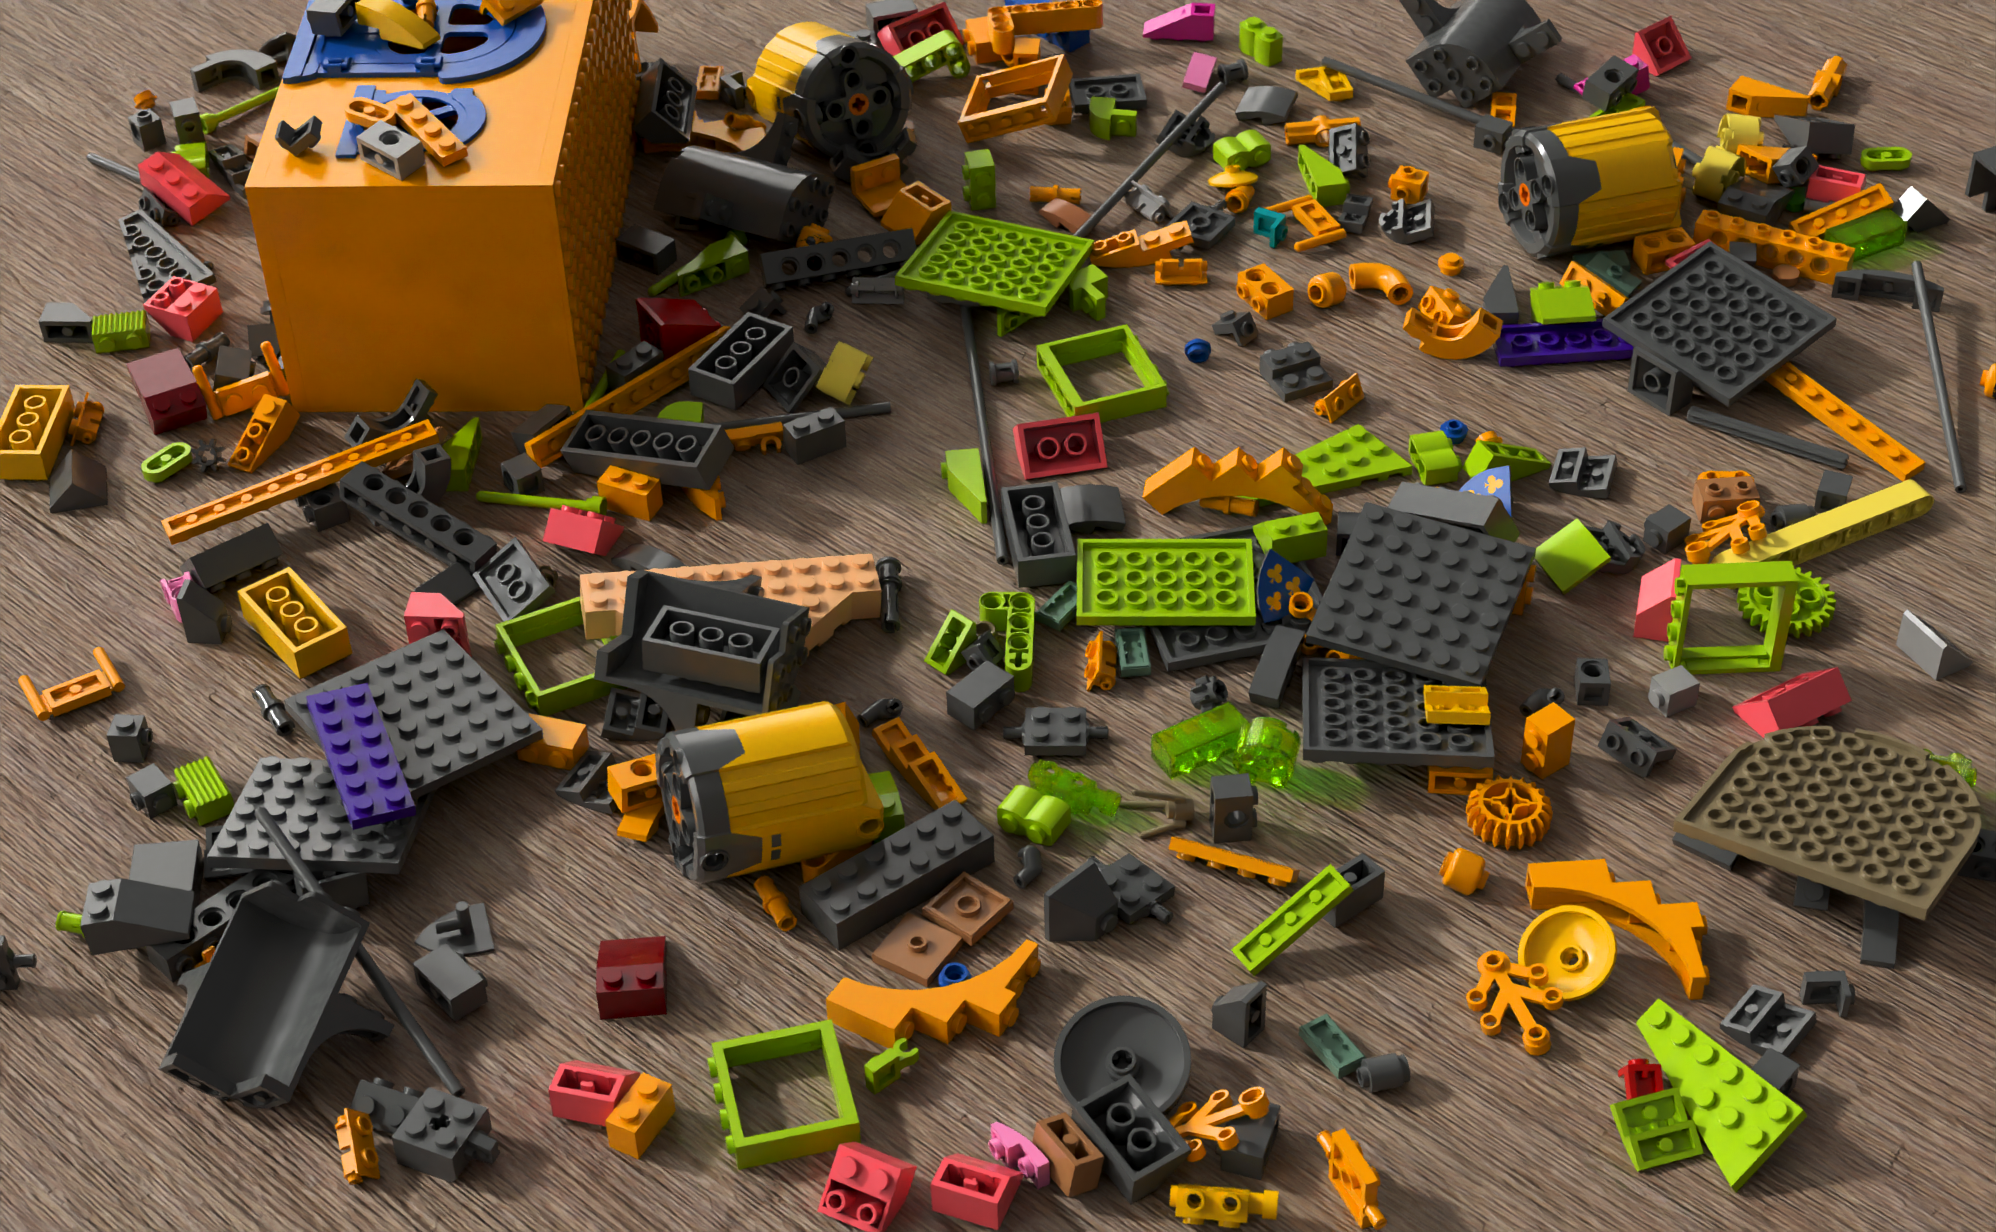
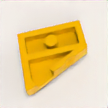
M1325 66L1296 70L1295 79L1329 101H1342L1353 98V88L1346 74Z

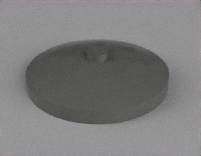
M1135 996L1106 997L1083 1007L1072 1016L1062 1029L1054 1051V1071L1058 1088L1071 1108L1077 1102L1131 1074L1165 1116L1183 1097L1191 1075L1190 1046L1179 1022L1160 1005Z

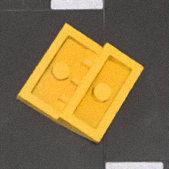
M1424 685V707L1427 723L1490 725L1491 713L1488 708V692L1486 687Z

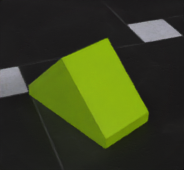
M951 609L924 662L943 674L950 675L967 662L961 652L977 639L976 623L956 610Z

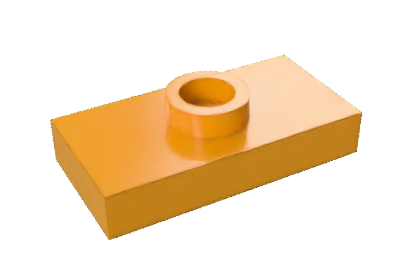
M700 66L696 82V99H719L721 91L720 77L724 76V66Z

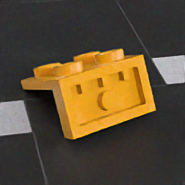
M895 153L850 167L852 193L874 217L885 215L898 191L907 186L900 179V161Z

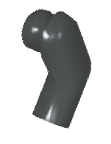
M824 302L821 306L810 309L807 314L804 330L808 334L816 333L818 325L832 317L834 312L833 305L829 302Z
M1559 688L1537 689L1520 705L1519 710L1525 717H1528L1538 709H1542L1553 702L1560 706L1565 698L1564 692Z
M896 698L878 699L857 716L858 722L863 727H868L877 719H895L900 716L903 704Z
M1032 845L1022 847L1018 851V857H1022L1020 862L1024 864V867L1013 877V880L1022 889L1026 888L1043 870L1040 851Z

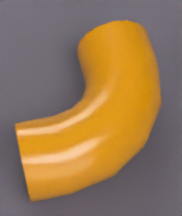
M1355 263L1349 266V281L1353 290L1364 288L1381 290L1385 292L1388 300L1394 305L1405 304L1412 298L1413 288L1401 271L1380 263Z

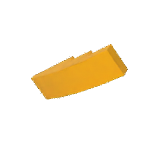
M900 717L873 729L872 736L888 759L932 808L937 810L953 800L958 801L960 804L967 802L966 796L935 751L930 753L917 734L912 736Z

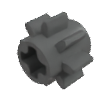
M200 439V447L198 449H191V452L195 453L196 457L192 464L200 463L202 465L201 472H206L208 466H211L214 471H218L217 464L227 461L222 457L221 453L226 448L216 447V439H211L209 445H206V442ZM204 451H210L214 455V459L207 461V457L203 456Z
M1207 675L1195 679L1196 686L1191 688L1190 700L1193 706L1201 710L1202 713L1210 712L1212 714L1222 710L1221 703L1227 701L1228 691L1223 681L1216 679V676L1208 677Z

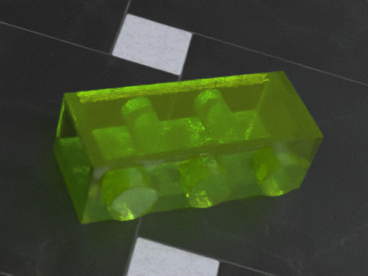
M1885 208L1826 229L1824 240L1833 243H1843L1846 246L1856 248L1853 262L1903 245L1908 223L1889 208Z
M1227 702L1152 734L1151 757L1168 777L1173 779L1249 746L1250 723L1230 702Z

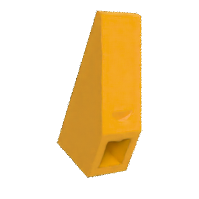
M1741 75L1729 88L1726 110L1742 115L1774 118V115L1806 116L1810 96Z
M264 393L227 465L252 474L289 438L300 414L288 401Z

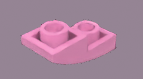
M1194 52L1182 87L1206 93L1217 57Z
M998 1122L991 1124V1140L988 1141V1145L993 1157L996 1160L1001 1159L1007 1168L1013 1169L1019 1166L1020 1171L1024 1172V1178H1030L1037 1189L1050 1184V1162L1031 1141L1017 1131Z

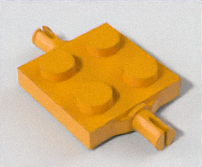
M1345 1128L1333 1132L1332 1135L1328 1130L1320 1132L1317 1135V1141L1326 1152L1325 1155L1329 1162L1328 1178L1361 1229L1372 1225L1375 1230L1382 1229L1386 1226L1387 1219L1378 1208L1377 1192L1380 1186V1177L1374 1166L1368 1165L1363 1157L1360 1144L1356 1140L1351 1139Z

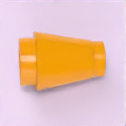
M1249 184L1230 190L1225 197L1227 209L1233 213L1244 212L1255 193L1254 187Z

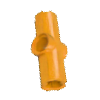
M1834 56L1826 61L1822 70H1817L1812 89L1808 94L1810 96L1809 104L1812 109L1820 111L1829 105L1833 96L1838 95L1842 78L1846 73L1848 65L1844 62L1843 57Z
M1320 115L1313 118L1312 121L1286 123L1285 141L1287 145L1316 143L1320 147H1328L1329 129L1357 123L1361 126V121L1359 117L1330 119L1325 115Z

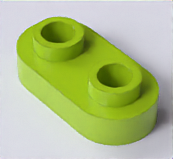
M1902 147L1866 148L1861 153L1860 164L1868 171H1900L1910 166L1912 153Z
M184 442L169 444L143 461L141 464L143 477L147 481L154 483L164 481L191 463L193 459L191 447Z

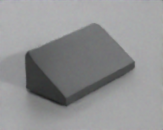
M456 562L416 587L414 592L441 593L452 604L456 605L480 590V587L464 566Z

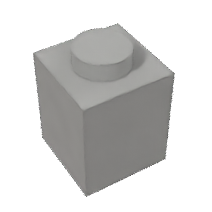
M1680 665L1651 677L1648 699L1665 717H1669L1696 706L1700 683Z

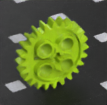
M1801 567L1795 569L1798 586L1788 634L1793 633L1797 639L1800 638V633L1802 632L1810 637L1812 630L1820 633L1822 626L1828 627L1829 621L1833 620L1836 600H1834L1835 593L1829 591L1830 585L1821 584L1822 577L1811 578L1812 571L1805 574L1801 573ZM1774 587L1739 588L1736 602L1739 603L1738 611H1743L1742 618H1751V626L1759 624L1761 625L1760 632L1767 629Z

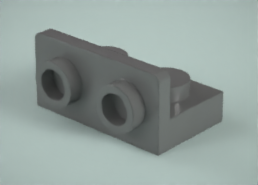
M1357 123L1329 129V162L1340 168L1343 176L1357 173L1362 178L1368 177V168L1370 166L1368 157L1370 138L1368 132Z
M1631 717L1609 720L1598 744L1600 749L1643 778L1649 777L1655 763L1672 759L1677 750L1676 747Z

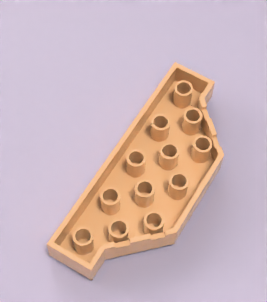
M872 554L711 564L692 567L682 566L664 569L653 568L646 570L697 581H730L749 575L762 577L763 597L809 607L808 618H811V629L805 638L804 647L808 648L807 657L812 648L816 645L820 647L833 636L834 630L840 624L845 625L852 619L880 617L882 590ZM624 570L620 572L580 574V603L586 640L621 635L627 577L635 571Z

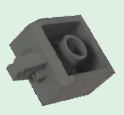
M430 1087L426 1089L391 1137L398 1164L447 1182L457 1180L470 1160L475 1159L493 1164L500 1154L497 1140L488 1137L492 1130V1125L487 1107Z

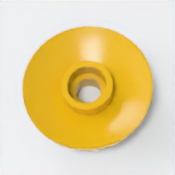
M1239 165L1225 166L1224 172L1209 178L1208 184L1214 187L1245 186L1257 182L1258 175L1240 170Z

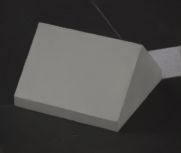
M1908 609L1903 613L1896 646L1935 681L1967 668L1973 663L1972 660L1932 625Z

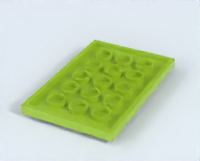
M1077 539V625H1256L1252 539Z

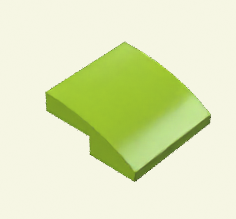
M1578 518L1538 546L1534 557L1563 595L1611 561L1608 553Z
M1678 1087L1610 1105L1623 1144L1637 1171L1704 1154L1694 1120H1688Z

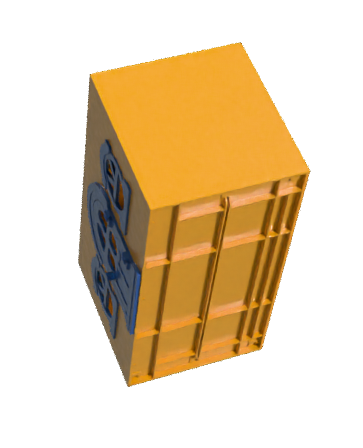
M315 0L308 1L306 10L313 4ZM392 0L416 14V3L418 0ZM435 0L434 30L440 34V40L424 50L383 40L380 38L378 28L358 24V20L350 26L342 37H326L324 35L312 34L310 23L307 20V11L305 10L245 184V192L292 407L297 412H395L402 405L416 378L426 381L438 393L434 404L428 412L538 411L546 404L570 406L571 411L583 409L586 400H589L591 396L589 383L594 381L593 367L597 365L596 351L600 349L599 335L603 333L602 319L606 317L605 303L609 301L608 288H611V272H614V257H617L615 239L620 235L619 228L623 226L622 213H625L626 209L625 199H628V184L631 183L630 170H633V157L636 156V143L639 140V136L632 129L641 82L636 79V74H639V62L634 60L637 44L636 39L632 38L631 32H634V18L629 17V11L632 9V0H544L541 5L503 27L490 12L485 15L479 12L482 0ZM411 93L442 124H455L450 131L467 146L468 156L443 167L424 148L425 164L400 181L361 160L356 137L368 128L349 122L346 119L344 104L348 100L364 97L386 104L397 99L399 96ZM314 115L323 122L320 132L321 139L313 148H306L296 157L288 150L283 149L275 140L278 123L282 120L295 130Z

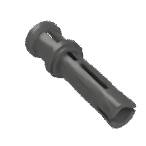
M889 556L880 558L876 562L875 567L882 590L881 629L886 633H895V630L898 631L900 629L898 593L902 588V580L899 577L901 563L895 557Z

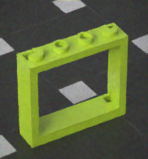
M1127 324L1037 345V368L1067 417L1099 413L1100 422L1103 423L1164 408L1167 405V395L1170 393L1167 389V380L1162 379L1157 365L1151 362L1147 350L1141 347L1138 336L1132 333ZM1123 352L1144 387L1083 402L1061 366Z
M1792 561L1681 565L1680 577H1676L1674 583L1676 600L1671 602V616L1673 620L1672 623L1667 625L1669 644L1664 646V661H1669L1671 669L1682 665L1691 675L1781 671L1798 586V578ZM1774 587L1764 645L1683 648L1693 589Z
M580 596L495 625L497 639L494 641L496 651L499 655L504 654V662L508 672L515 673L514 679L518 689L525 691V699L529 708H535L538 715L549 716L609 695L611 687L622 690L629 688L595 680V673L540 691L517 652L516 646L584 624ZM609 636L610 638H601V640L606 645L618 636Z
M832 1019L711 1043L713 1057L707 1058L710 1078L717 1077L718 1083L713 1084L716 1104L723 1103L724 1109L719 1110L722 1130L729 1129L730 1136H725L727 1153L729 1155L735 1154L738 1170L837 1150L839 1144L858 1142L861 1144L860 1123ZM822 1049L840 1118L744 1138L728 1068Z

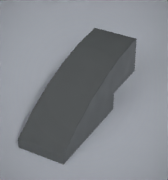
M1276 625L1254 674L1248 692L1250 702L1280 709L1286 687L1290 686L1305 639V631Z

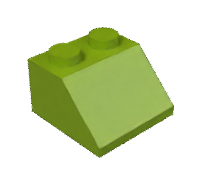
M1580 280L1564 281L1565 286H1554V282H1540L1538 287L1530 288L1531 320L1543 325L1596 321V313L1589 286L1581 284Z
M1319 512L1279 518L1253 526V532L1265 556L1269 549H1272L1291 563L1326 556L1328 529Z

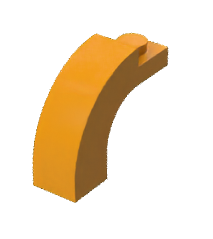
M1412 307L1406 313L1403 330L1410 336L1421 340L1419 350L1428 355L1452 360L1465 359L1484 352L1496 342L1501 334L1503 320L1481 307L1465 323L1444 325Z

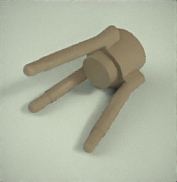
M1134 789L1131 792L1134 796L1165 801L1129 800L1117 802L1119 807L1165 808L1167 819H1173L1172 823L1140 833L1139 837L1141 839L1173 829L1186 828V821L1194 820L1192 796H1186V794L1174 795Z

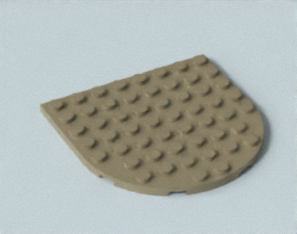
M1804 726L1766 733L1763 740L1753 744L1747 741L1735 749L1676 817L1673 831L1681 833L1688 838L1709 843L1719 849L1745 856L1750 860L1776 867L1783 872L1796 874L1814 883L1824 884L1838 889L1845 894L1866 899L1876 905L1885 906L1905 913L1909 917L1925 921L1977 845L1982 820L1979 814L1980 804L1970 785L1948 764L1941 766L1929 759V752L1900 739L1867 730L1855 729V734L1835 732L1833 726Z

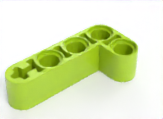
M950 30L941 31L893 56L905 68L912 82L943 66H946L955 78L965 77L971 69L963 46Z
M987 592L979 599L980 621L991 622L995 626V631H1007L1005 671L1014 676L1015 692L1027 691L1033 683L1035 599L1026 592Z

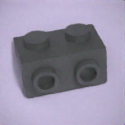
M377 1077L374 1078L373 1083L360 1079L350 1109L368 1113L373 1128L394 1134L423 1095V1092L409 1087H404L403 1092L393 1090L394 1083Z

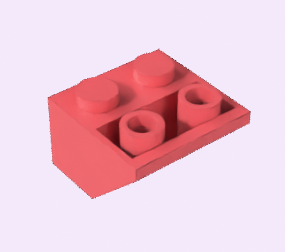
M1819 165L1809 178L1806 198L1827 203L1830 200L1840 201L1865 189L1866 174Z
M173 276L143 304L144 309L170 336L191 342L197 339L223 314L216 287Z
M562 505L561 510L550 509L543 541L606 556L623 533L624 526L615 524L616 518Z
M1675 558L1642 576L1633 637L1669 642L1667 625L1672 623L1673 620L1671 616V602L1676 600L1674 583L1675 578L1680 577L1681 559Z
M411 592L404 614L409 644L444 629L472 657L464 613L441 593Z
M579 1060L561 1063L548 1089L552 1114L554 1117L606 1126L605 1120L639 1078L640 1072Z
M858 1142L839 1144L817 1211L866 1232H885L907 1199L917 1166Z
M960 1153L946 1156L943 1158L931 1182L932 1211L999 1230L1024 1177V1172Z

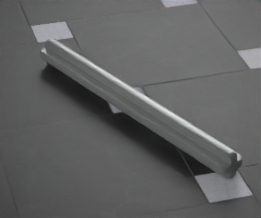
M1691 406L1687 413V421L1841 470L1845 469L1848 464L1849 455L1834 449L1696 406Z

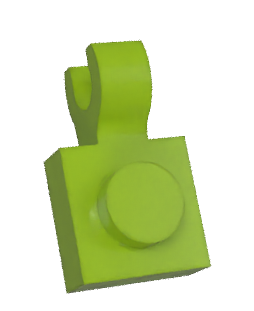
M905 1037L898 1039L894 1043L893 1049L890 1047L880 1055L872 1057L864 1065L866 1088L874 1095L899 1079L903 1068L913 1065L919 1060V1050L917 1048L912 1049L910 1052H903L908 1049Z

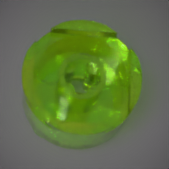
M1270 717L1254 718L1246 726L1244 723L1240 728L1232 759L1235 770L1238 774L1249 773L1251 784L1259 781L1269 783L1275 788H1284L1294 774L1301 745V738L1298 732L1294 729V733L1286 728L1287 723Z

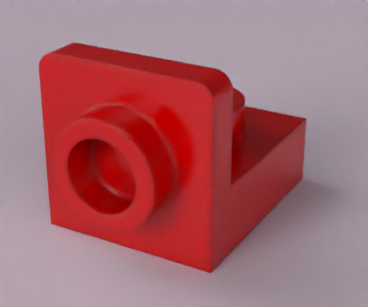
M1632 1059L1628 1061L1626 1066L1618 1070V1077L1625 1079L1627 1100L1664 1090L1661 1064H1649L1648 1059Z

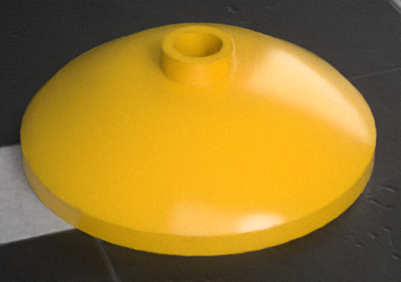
M1577 905L1555 907L1539 915L1525 930L1518 948L1519 965L1530 967L1532 964L1542 963L1548 968L1549 981L1545 985L1534 986L1529 980H1525L1531 988L1541 991L1549 987H1556L1562 991L1563 1001L1578 1000L1599 989L1612 973L1617 958V943L1609 924L1595 911ZM1578 958L1576 964L1569 965L1571 959ZM1536 973V974H1534V976H1541V975H1543L1542 973ZM1550 997L1549 999L1556 1000L1557 997Z

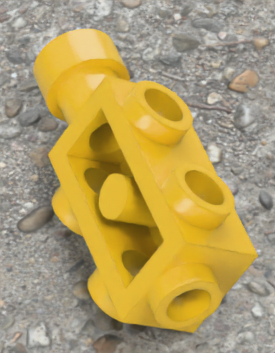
M1179 1183V1185H1171L1169 1206L1176 1207L1175 1216L1183 1217V1223L1202 1225L1204 1224V1219L1218 1220V1226L1240 1228V1223H1247L1248 1214L1262 1215V1219L1276 1220L1279 1191L1264 1190V1193H1256L1234 1187L1226 1188ZM1197 1194L1200 1196L1201 1201L1195 1202L1191 1200L1189 1195ZM1228 1197H1232L1237 1201V1203L1235 1205H1229L1225 1201V1199Z

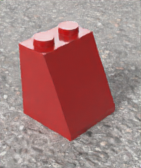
M644 297L636 299L641 342L646 341L662 350L664 361L721 328L720 323L709 315L707 309L702 308L694 299Z

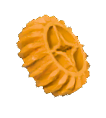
M1498 775L1495 781L1486 778L1483 784L1477 783L1474 791H1471L1468 797V804H1466L1468 827L1472 828L1474 836H1481L1483 843L1491 841L1494 848L1498 845H1504L1507 850L1510 846H1516L1521 850L1524 844L1532 847L1535 841H1542L1544 834H1547L1550 829L1553 815L1550 797L1545 795L1544 789H1537L1535 782L1525 783L1524 777L1516 780L1511 775L1508 779H1503Z

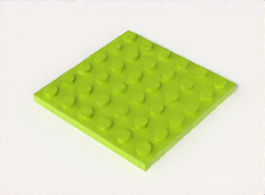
M948 211L895 275V285L904 287L907 290L925 291L934 296L944 295L953 297L958 301L967 300L977 302L982 306H996L1010 312L1019 311L1028 313L1033 317H1045L1066 289L1076 271L1081 268L1092 253L1095 240Z

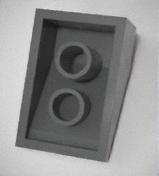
M1774 115L1775 122L1792 147L1808 146L1811 153L1818 157L1819 153H1826L1827 158L1841 159V154L1851 155L1855 124L1821 117Z
M1746 176L1727 187L1717 202V212L1732 217H1741L1756 223H1765L1773 227L1795 194V189L1784 188V186L1774 183L1766 184L1753 177Z
M123 878L90 883L88 885L80 927L91 954L98 955L190 939L196 894L194 891Z

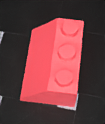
M945 1L890 23L877 33L884 50L893 56L944 30L952 31L961 45H965Z
M156 152L138 164L141 184L147 187L152 194L191 226H194L230 200V196L180 154Z
M1099 413L1017 424L1013 428L1017 457L1025 480L1108 468Z
M1834 667L1797 675L1732 708L1735 714L1764 738L1766 733L1781 729L1813 726L1819 722L1818 717L1822 715L1824 717L1835 715L1842 711L1840 706L1852 700L1839 668Z

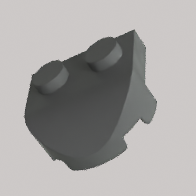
M1175 110L1155 142L1160 144L1186 115ZM1200 116L1197 122L1195 121L1168 150L1181 157H1193L1206 151L1215 139V133H1211L1209 129V121Z
M1403 198L1392 203V210L1387 214L1381 213L1379 224L1385 235L1396 243L1409 244L1416 241H1424L1434 236L1435 206L1432 199L1407 206Z
M1610 520L1607 521L1603 529L1585 526L1611 557V561L1600 568L1598 572L1623 575L1634 570L1645 553V546L1636 534H1632L1629 537L1620 531L1621 524Z

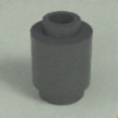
M1805 503L1778 505L1775 507L1774 512L1771 513V526L1777 531L1816 516V511L1813 506H1807Z
M1395 1053L1362 1059L1361 1067L1357 1068L1359 1085L1361 1088L1366 1087L1369 1093L1402 1087L1404 1082L1410 1081V1069L1406 1057L1403 1054L1397 1056Z

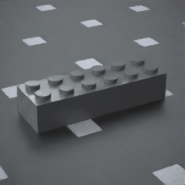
M586 410L560 451L574 473L602 476L608 467L613 465L659 478L661 484L710 490L735 447L722 425Z
M953 800L799 886L801 913L839 951L936 896L962 872L965 871L972 875L995 862L994 835L958 801Z

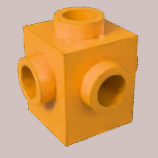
M1400 165L1396 173L1391 174L1389 178L1390 199L1398 201L1404 198L1406 204L1422 202L1428 193L1429 172L1415 169L1412 166Z

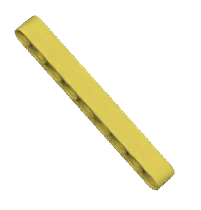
M1906 480L1772 532L1763 539L1749 541L1750 550L1745 553L1734 554L1732 548L1716 555L1710 564L1792 561L1793 566L1920 517L1931 509L1934 498L1914 480Z

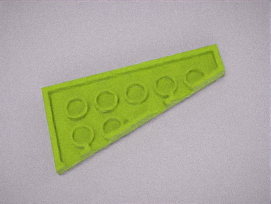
M1360 424L1295 454L1303 464L1302 477L1307 478L1312 486L1321 494L1361 486L1364 480L1374 478L1378 482L1388 480L1389 475L1392 474L1412 475L1413 466ZM1237 496L1258 500L1259 507L1276 503L1266 499L1247 496Z
M1658 998L1636 1021V1024L1659 1064H1661L1673 1088L1678 1087L1684 1107L1691 1119L1694 1120L1699 1133L1736 1193L1808 1115L1796 1103Z

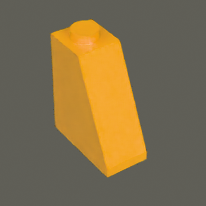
M1738 144L1736 154L1746 159V175L1766 184L1781 182L1778 180L1772 167L1790 148Z

